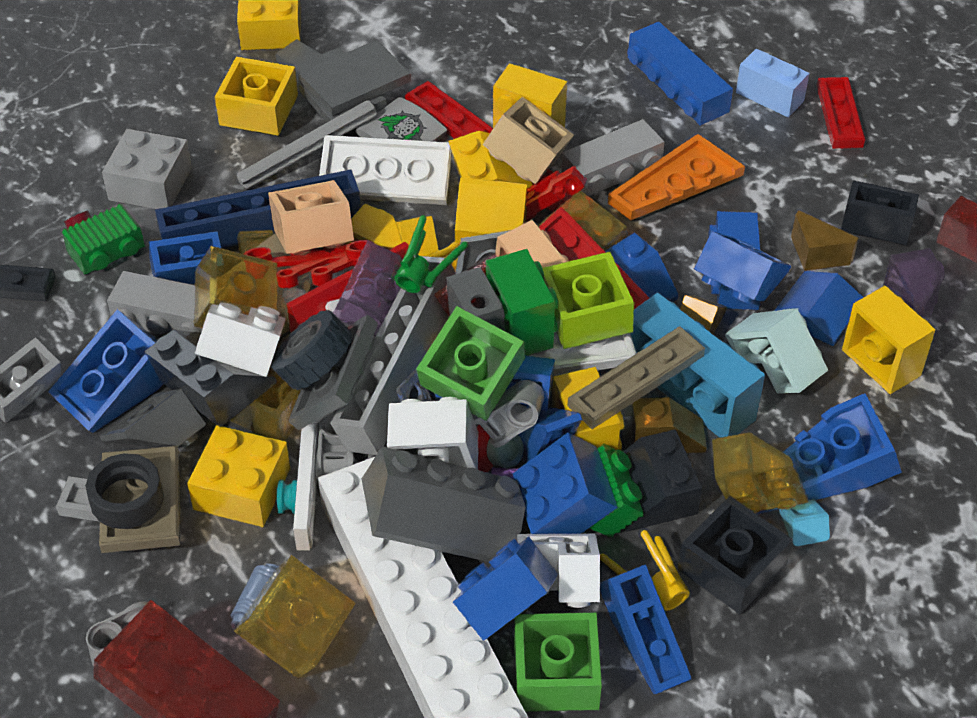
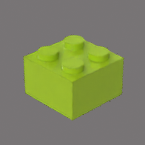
M611 252L543 268L545 283L548 288L553 287L558 298L559 307L555 309V318L558 325L556 333L563 349L633 332L634 302Z

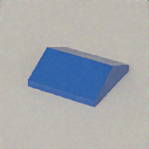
M804 271L774 311L798 308L806 321L811 336L834 346L848 327L853 303L864 297L838 273Z

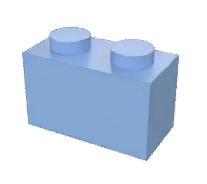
M755 49L740 64L736 93L789 118L804 102L809 73L766 52Z

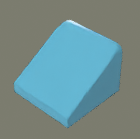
M814 499L781 505L779 507L780 515L789 537L793 539L792 543L794 546L829 540V515Z

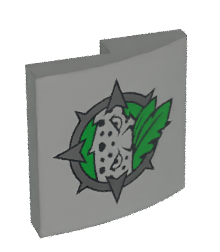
M398 97L379 111L376 117L359 126L355 132L360 137L437 142L445 136L447 129L419 106Z

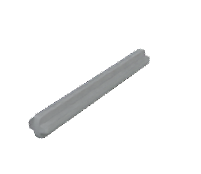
M366 100L240 171L237 174L240 185L244 189H250L322 148L325 135L343 136L373 119L377 115L375 106L369 100Z

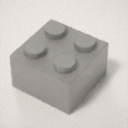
M126 129L102 171L108 200L153 209L172 206L192 169L187 139Z

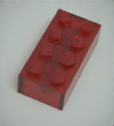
M152 600L142 608L94 659L93 678L143 718H276L280 705L279 699Z

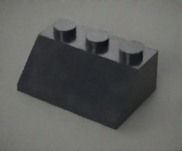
M172 330L167 335L158 339L155 344L144 352L160 381L171 390L182 389L194 408L218 427H222L277 383L275 377L270 373L265 377L195 354L201 332Z

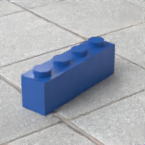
M656 22L629 35L627 55L631 63L642 70L650 81L659 86L668 98L676 102L686 115L693 118L700 126L730 112L733 88L660 22Z

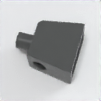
M481 267L446 277L450 315L458 306L505 331L503 306ZM475 298V299H476V302H473V303H472V304L474 305V307H473V306L471 305V301Z

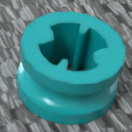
M284 480L278 481L277 509L279 514H284L285 510L288 509L295 514L297 480H293L291 484L285 483Z

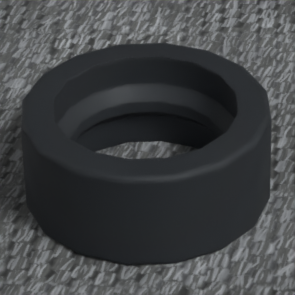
M123 453L106 458L98 463L89 473L85 485L92 514L100 523L117 529L141 526L151 520L160 510L164 498L158 468L149 459L138 454ZM139 479L148 485L143 495L131 502L122 504L110 503L102 498L105 490L120 480Z

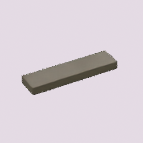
M679 326L568 397L567 406L572 411L579 412L582 421L591 429H594L702 358L705 347Z

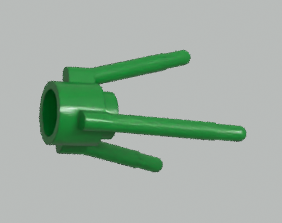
M425 215L420 216L408 250L394 276L396 284L410 293H418L423 285L432 287L436 278L469 246L468 242H462L437 267L429 271V262L418 255L426 236V231L423 230L427 220Z

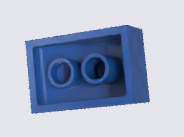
M117 309L48 392L88 431L94 433L159 390L163 385L144 352L155 344L157 340L142 326Z

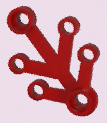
M358 240L349 244L344 243V245L336 248L324 246L323 250L314 248L307 254L294 255L290 253V256L272 257L271 249L259 247L246 251L244 259L246 269L253 276L266 275L271 272V267L293 266L276 273L280 288H292L299 284L298 276L311 271L313 285L321 286L332 280L334 273L350 266L355 268L379 254L378 250L374 248L372 241Z

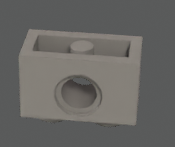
M36 337L0 365V418L5 424L55 384L61 377L60 361Z

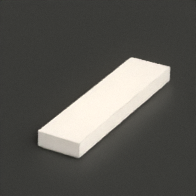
M314 422L301 430L293 528L297 550H310L313 541L317 487L315 455L318 448L320 426L319 423L315 424Z

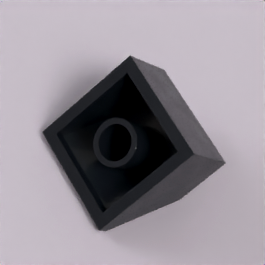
M676 429L641 437L623 451L628 456L632 465L628 470L631 479L641 490L642 499L639 502L643 511V517H638L637 521H632L631 525H626V532L698 515L702 487Z

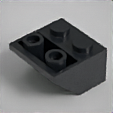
M853 180L841 230L907 245L919 194Z

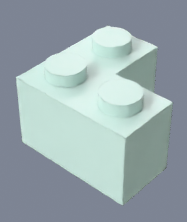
M798 308L753 313L725 334L730 346L736 353L748 362L754 364L762 363L777 394L800 393L828 371L822 358V353L816 346L807 328L806 321Z

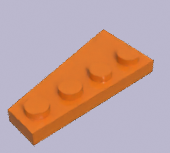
M697 134L609 193L608 204L628 219L633 220L744 175L745 166Z

